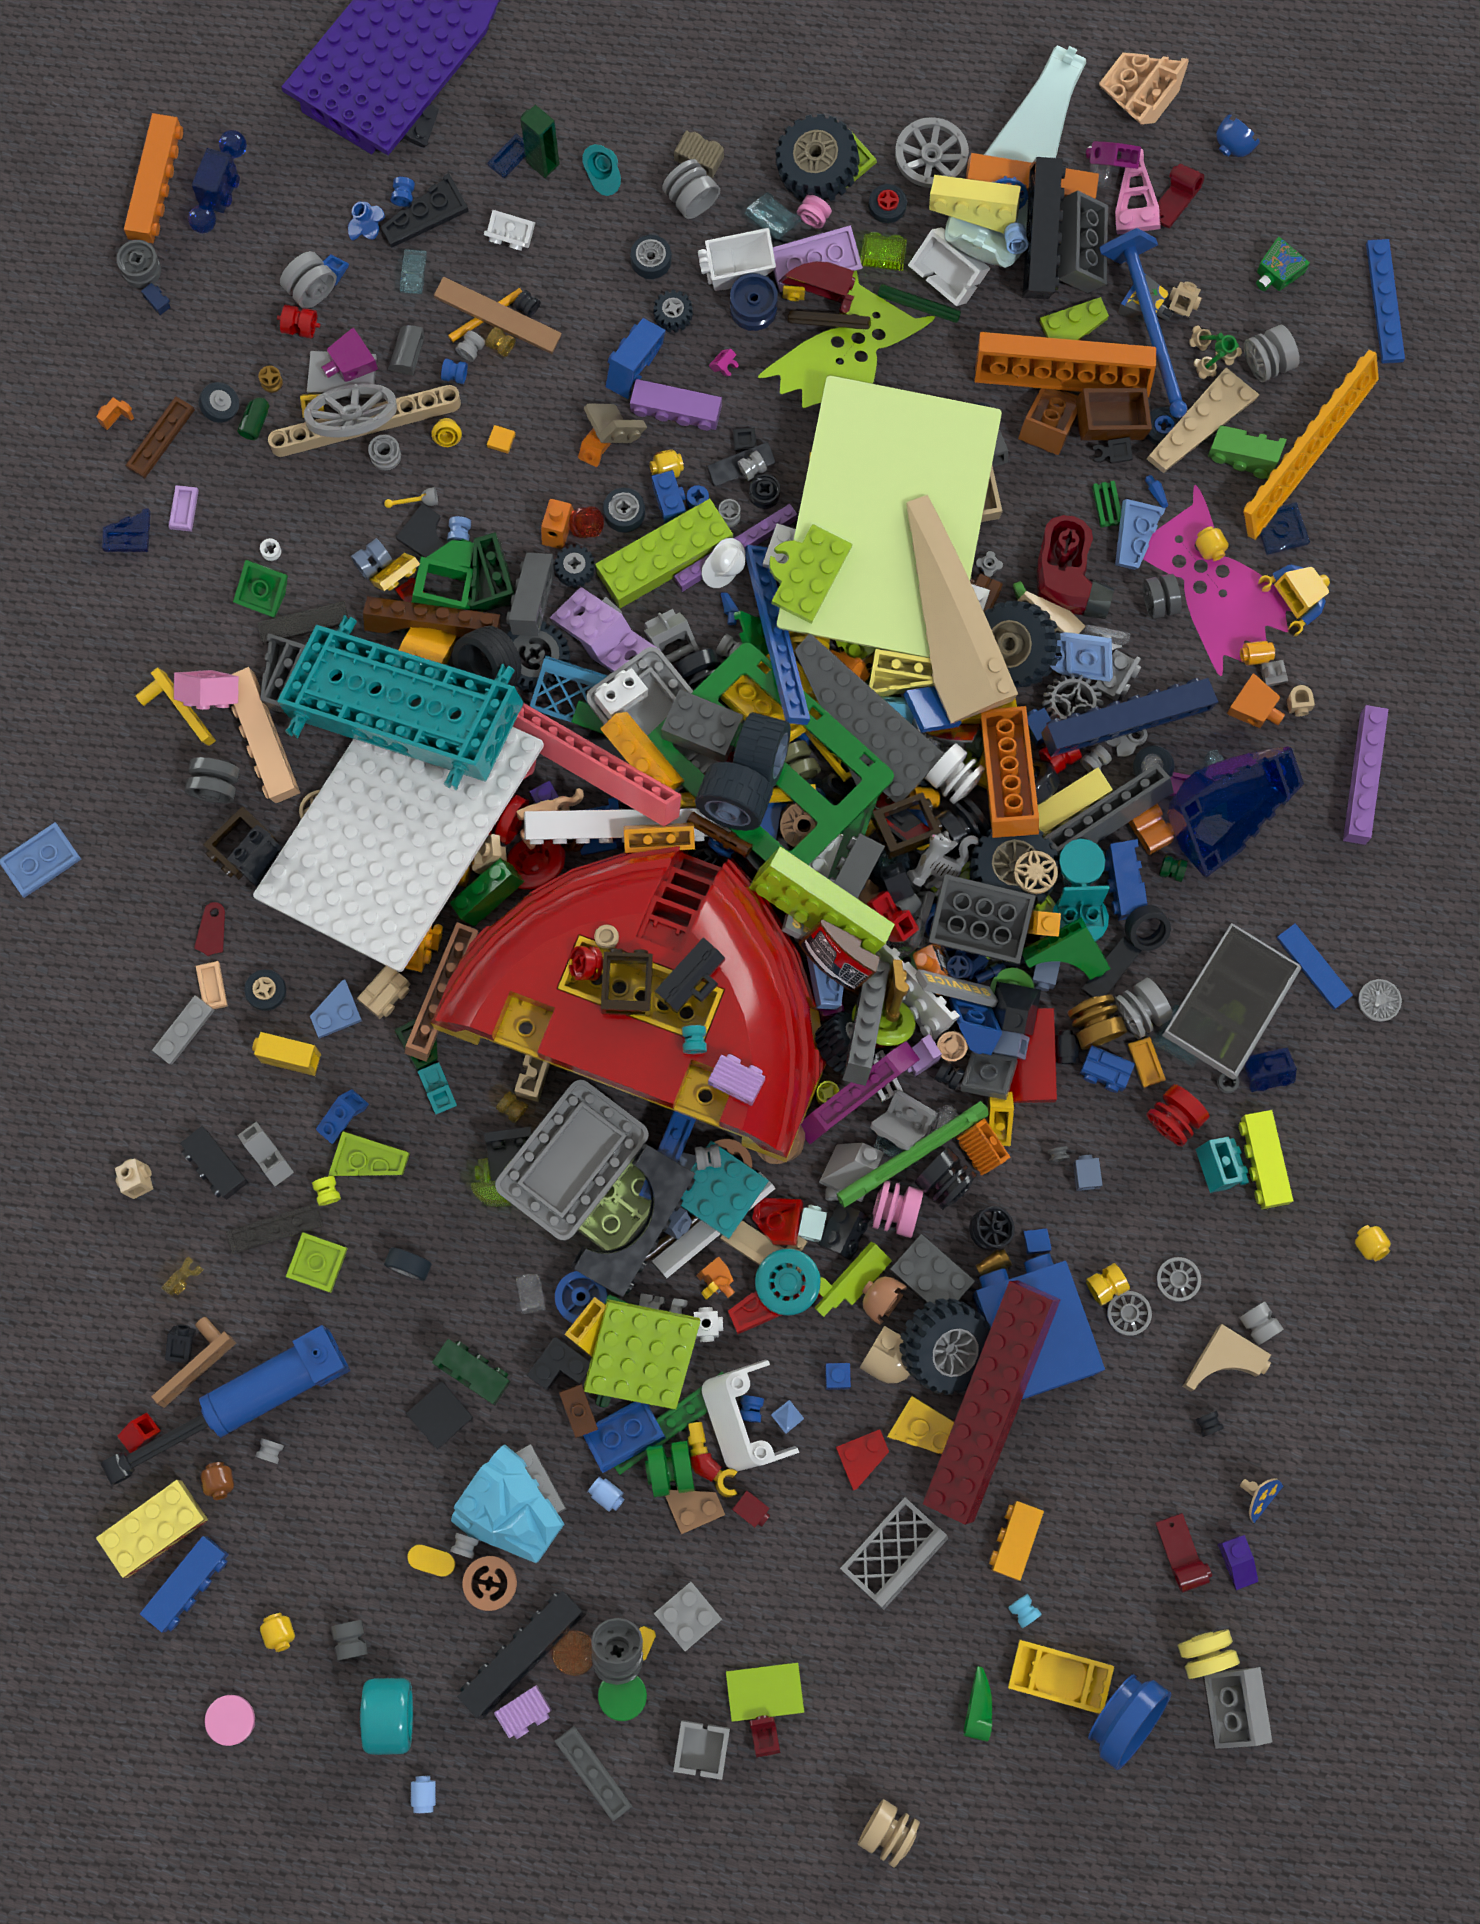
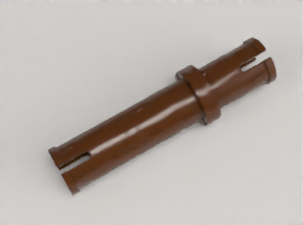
M692 812L686 823L694 822L695 829L722 843L724 848H730L745 858L748 857L753 848V844L737 837L735 832H728L696 814V812Z

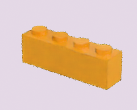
M628 712L616 713L601 728L602 732L626 761L637 770L642 771L674 791L684 782L683 778Z

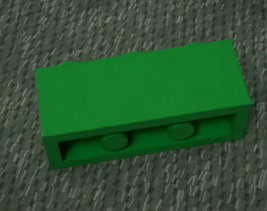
M499 858L453 899L450 904L461 920L475 927L521 886L524 880L512 864Z

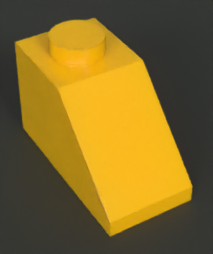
M1009 1092L1006 1100L988 1097L989 1115L987 1116V1122L1002 1145L1011 1146L1014 1114L1013 1094Z

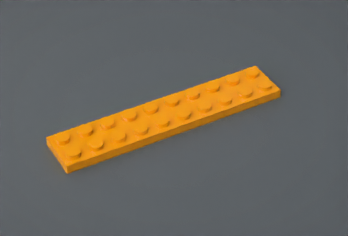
M1368 350L1364 356L1359 358L1356 367L1346 375L1339 389L1334 390L1329 402L1321 407L1319 415L1308 424L1302 437L1297 438L1294 447L1289 453L1284 455L1278 468L1274 469L1267 482L1259 487L1254 499L1246 504L1244 516L1248 537L1256 540L1379 380L1376 352Z

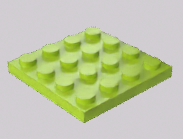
M607 1299L583 1387L584 1392L676 1409L700 1326V1318Z

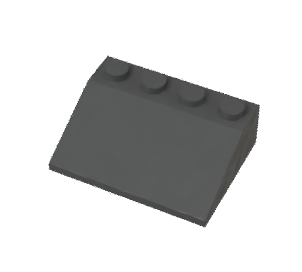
M945 874L927 943L1013 964H1020L1036 896Z

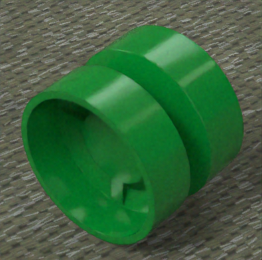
M687 1441L672 1443L671 1457H666L663 1445L647 1447L648 1460L645 1461L648 1485L652 1484L654 1498L670 1495V1481H675L679 1494L695 1491Z

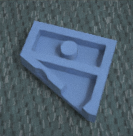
M342 980L310 1015L319 1039L362 1021L346 980Z

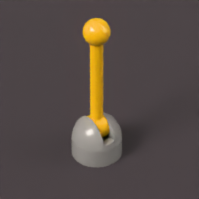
M436 488L425 489L419 497L394 501L387 499L384 505L386 508H391L393 505L422 501L427 506L438 505Z

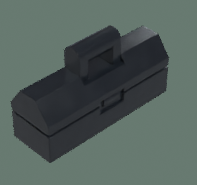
M703 937L655 990V996L675 1013H678L692 996L703 1002L718 985L710 976L725 961V957ZM704 979L707 983L698 992L695 988Z

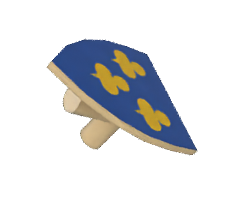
M1246 1479L1240 1484L1241 1488L1253 1496L1249 1510V1516L1253 1523L1256 1522L1282 1489L1283 1485L1278 1479L1267 1480L1259 1486L1256 1482H1249Z

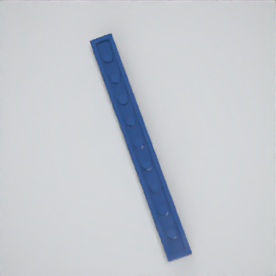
M747 545L745 557L785 721H788L790 724L807 725L810 721V716L789 632L777 627L780 608L771 604L778 588L770 569L763 567V561L768 548Z

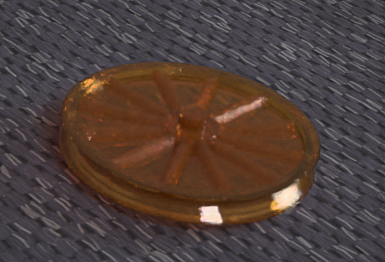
M569 1631L552 1650L553 1661L557 1668L571 1676L587 1672L592 1667V1639L581 1631Z

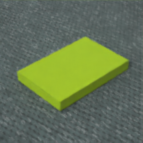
M798 1663L726 1671L732 1722L755 1719L762 1715L773 1717L804 1713Z

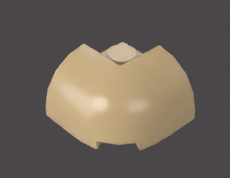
M884 1326L861 1364L860 1369L885 1383H899L907 1379L910 1374L901 1360L903 1355L900 1353L899 1346L900 1343H903L901 1336Z

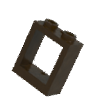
M923 792L872 811L871 821L881 844L885 846L884 850L888 859L930 844V836L933 834L937 835L943 831L940 820L938 818L935 819L932 813L933 805L930 799H926ZM919 804L931 831L896 843L885 817Z
M243 806L203 844L208 850L205 854L214 863L218 860L223 865L222 871L231 878L234 875L238 880L244 875L215 846L241 821L251 830L256 825H259L268 831ZM271 834V837L277 842L276 838Z
M617 948L604 952L601 994L602 1014L651 1015L653 954L642 949L634 950V953H626L623 949ZM611 963L646 965L645 1001L609 1000Z

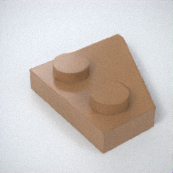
M670 1490V1495L665 1496L681 1534L725 1515L716 1492L693 1491L679 1494L678 1490Z

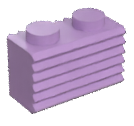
M728 1054L727 1057L721 1055L709 1077L708 1084L752 1106L765 1081V1076L762 1075L763 1071L753 1065H750L749 1068L741 1065V1060L731 1054Z
M536 1685L494 1712L508 1738L515 1736L518 1739L529 1732L527 1727L535 1722L538 1726L550 1717L547 1713L552 1711Z

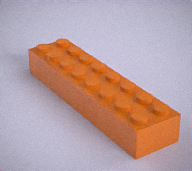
M980 332L975 364V383L1079 392L1084 388H1147V395L1149 397L1156 369V347Z

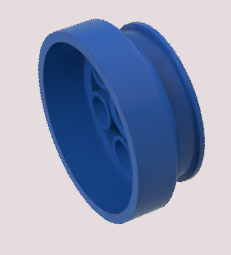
M1136 1675L1129 1676L1105 1705L1089 1733L1088 1739L1100 1744V1758L1116 1770L1121 1769L1132 1758L1155 1727L1170 1700L1171 1692L1155 1680L1146 1681L1142 1684L1137 1680Z

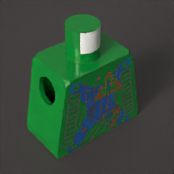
M1278 237L1258 267L1257 273L1261 277L1256 281V285L1262 291H1266L1271 285L1278 291H1281L1307 271L1310 262L1282 238Z

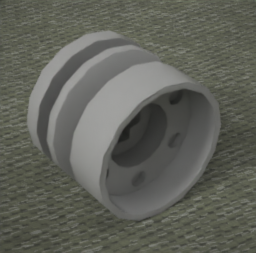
M696 159L687 160L677 166L667 176L662 185L664 193L669 196L672 202H676V207L687 219H693L709 209L720 194V187L710 176H706V170L701 167V164Z
M1282 324L1265 331L1264 335L1257 334L1255 337L1248 338L1244 342L1246 361L1252 373L1260 382H1265L1270 378L1278 376L1279 372L1285 373L1299 365V352L1296 342L1290 331Z
M1148 977L1133 986L1135 996L1126 990L1123 992V997L1118 995L1114 998L1115 1001L1113 1002L1118 1007V1016L1122 1017L1126 1028L1137 1039L1145 1036V1032L1150 1033L1153 1031L1152 1022L1157 1026H1161L1173 1018V1012L1166 997Z

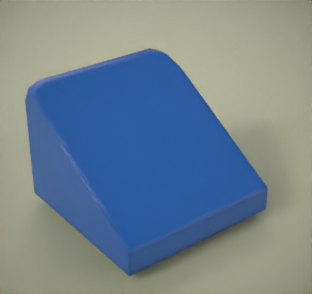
M330 254L323 262L337 276L336 286L349 264Z
M1047 1229L1024 1231L1027 1255L1051 1252Z

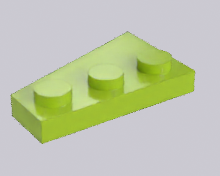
M1101 297L1044 316L1040 318V324L1046 338L1080 340L1108 320L1109 315Z

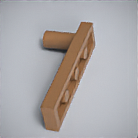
M207 1317L201 1318L195 1326L208 1340L210 1345L151 1396L163 1408L236 1344L226 1332L221 1334Z

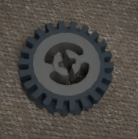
M542 621L539 636L512 635L510 631L507 633V636L515 644L519 655L521 652H525L526 663H529L531 668L528 669L521 664V676L514 685L515 687L516 685L519 686L520 690L528 689L529 692L534 693L545 658L544 649L541 650L539 644L549 649L552 658L567 663L570 662L567 640L563 637L560 630L557 631L552 624L547 626L546 622ZM531 655H539V659H536L535 657L532 658ZM545 672L543 681L547 688L559 683L554 674ZM542 684L539 692L543 691L544 689Z

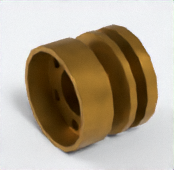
M1109 994L1087 999L1068 1011L1067 1014L1070 1019L1078 1018L1072 1022V1026H1084L1085 1028L1076 1035L1082 1049H1090L1091 1046L1096 1047L1127 1033L1122 1017H1110V1015L1118 1010L1117 1005L1108 1006L1115 1001L1113 995Z

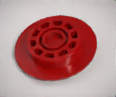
M522 840L510 850L506 858L507 862L515 867L524 880V883L518 888L536 889L559 875L565 863V852L562 845L553 844V840H544V844H536L532 850Z

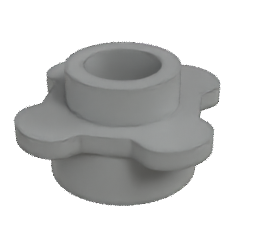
M992 551L987 552L985 557L979 558L976 562L977 567H980L987 577H991L997 570H1001L1003 567L1002 561H998L995 553Z

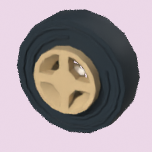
M263 969L249 976L245 983L244 992L247 1001L252 1007L258 1010L269 1011L282 1004L287 989L285 981L278 973Z

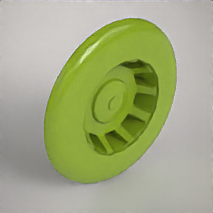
M883 1001L876 1044L886 1046L898 1045L907 1041L913 1035L915 1018L905 1003H901L899 1019L891 1022L885 1017ZM856 1005L852 1011V1021L854 1020Z

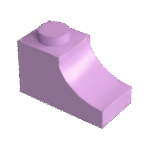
M930 1034L912 1047L920 1060L906 1071L908 1073L912 1072L916 1076L939 1062L942 1054Z

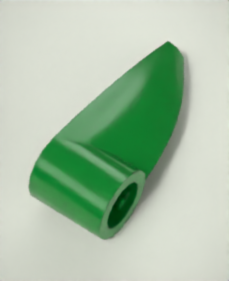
M977 1666L963 1736L988 1742L992 1730V1696L985 1671L982 1667Z

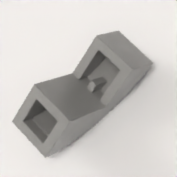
M257 1121L237 1135L274 1186L294 1173Z

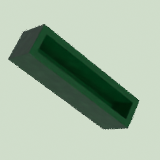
M535 104L531 109H527L520 119L526 163L542 177L546 178L560 165L555 120Z

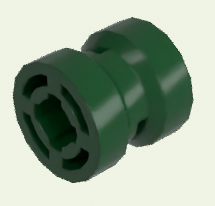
M1165 854L1159 876L1164 878L1171 876L1174 881L1182 882L1188 861L1184 859L1174 860L1172 856Z

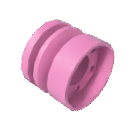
M886 1180L877 1194L872 1213V1228L878 1229L880 1221L883 1219L886 1220L884 1231H888L892 1222L897 1223L896 1234L911 1238L924 1190L909 1186L903 1196L899 1195L900 1184L896 1183L894 1192L891 1193L888 1192L891 1181Z

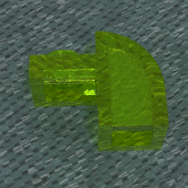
M488 1158L478 1159L479 1166H475V1178L480 1180V1182L471 1183L472 1191L477 1199L489 1207L512 1206L508 1200L497 1192L495 1187L496 1181H491Z

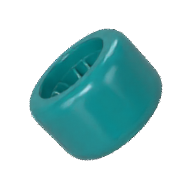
M374 1678L364 1683L360 1708L362 1747L367 1754H404L410 1750L413 1732V1693L411 1682L408 1679Z

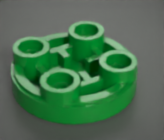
M638 1676L628 1683L619 1685L603 1681L598 1691V1701L602 1711L609 1718L617 1721H628L638 1716L647 1700L646 1687Z

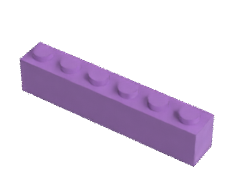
M1366 705L1360 713L1343 841L1366 845L1372 836L1388 709Z

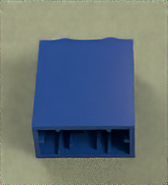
M1050 1254L1024 1262L1027 1274L1009 1279L1006 1269H1000L979 1277L982 1289L976 1290L972 1295L978 1313L985 1318L991 1327L1009 1281H1021L1061 1299L1022 1399L1099 1374L1105 1370L1066 1261L1054 1264Z

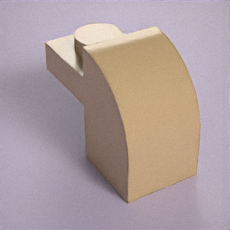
M491 834L485 839L472 860L474 872L478 874L484 873L499 858L507 862L506 848L500 846V835Z

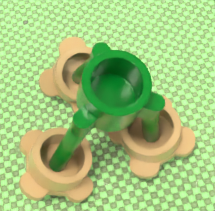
M1200 326L1193 327V334L1189 340L1191 347L1196 346L1201 351H1204L1211 343V340H1217L1215 343L1216 356L1214 358L1206 356L1201 360H1194V366L1197 367L1196 370L1201 379L1216 375V361L1220 358L1225 361L1226 365L1230 366L1234 363V359L1242 354V350L1233 336H1224L1222 333L1211 335L1208 329H1201Z

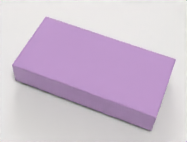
M175 486L169 521L170 529L192 532L198 488Z

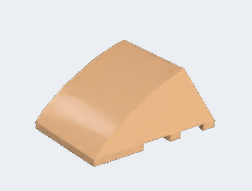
M1122 53L1101 80L1099 86L1140 124L1155 123L1179 92L1189 60L1181 58V61L1169 60V57L1165 56L1161 59L1149 58V55Z

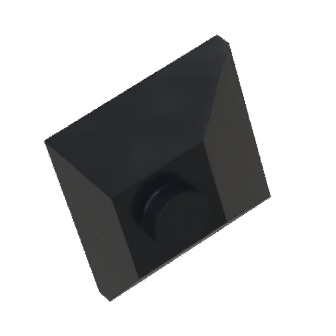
M997 981L994 995L998 999V1003L992 1009L1001 1030L1033 1035L1041 989Z

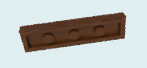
M175 396L125 465L126 468L145 479L195 411L194 407Z

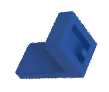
M351 1089L338 1096L316 1130L333 1144L340 1137L352 1118L363 1112L369 1104Z

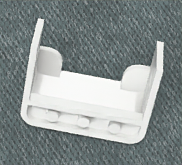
M766 1359L710 1378L702 1385V1395L724 1462L729 1469L741 1471L799 1453L796 1446L774 1453L771 1445L766 1441L759 1440L753 1443L749 1441L735 1397L741 1396L749 1390L750 1380L748 1372L770 1365Z

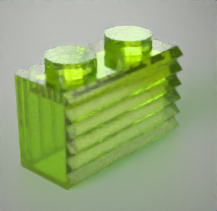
M878 232L864 234L861 252L862 266L903 271L907 239H903L900 235L881 236Z

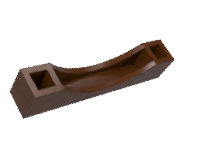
M367 596L363 611L364 631L387 634L394 630L419 627L445 631L461 638L465 634L484 626H494L501 629L500 614Z

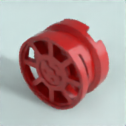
M576 946L570 954V959H572V965H569L571 976H575V980H597L603 970V956L600 949L597 947Z

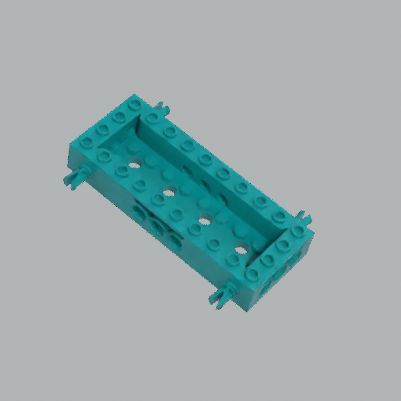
M346 615L343 616L337 631L319 625L315 626L277 701L287 716L292 719L285 730L289 736L292 737L294 734L296 738H299L304 724L307 723L451 770L443 784L448 788L452 786L454 790L458 789L463 775L484 782L487 781L524 704L516 688L508 685L515 671L512 667L508 666L506 669L504 664H501L495 680L351 636L350 634L357 621L352 617L348 619ZM342 674L340 680L332 681L334 675ZM382 686L380 692L376 694L371 693L374 687ZM414 699H421V703L418 706H411V702ZM454 712H461V716L459 718L451 719V715Z

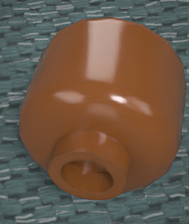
M223 1462L208 1464L205 1470L202 1471L203 1493L213 1497V1500L226 1498L227 1494L234 1489L232 1470Z

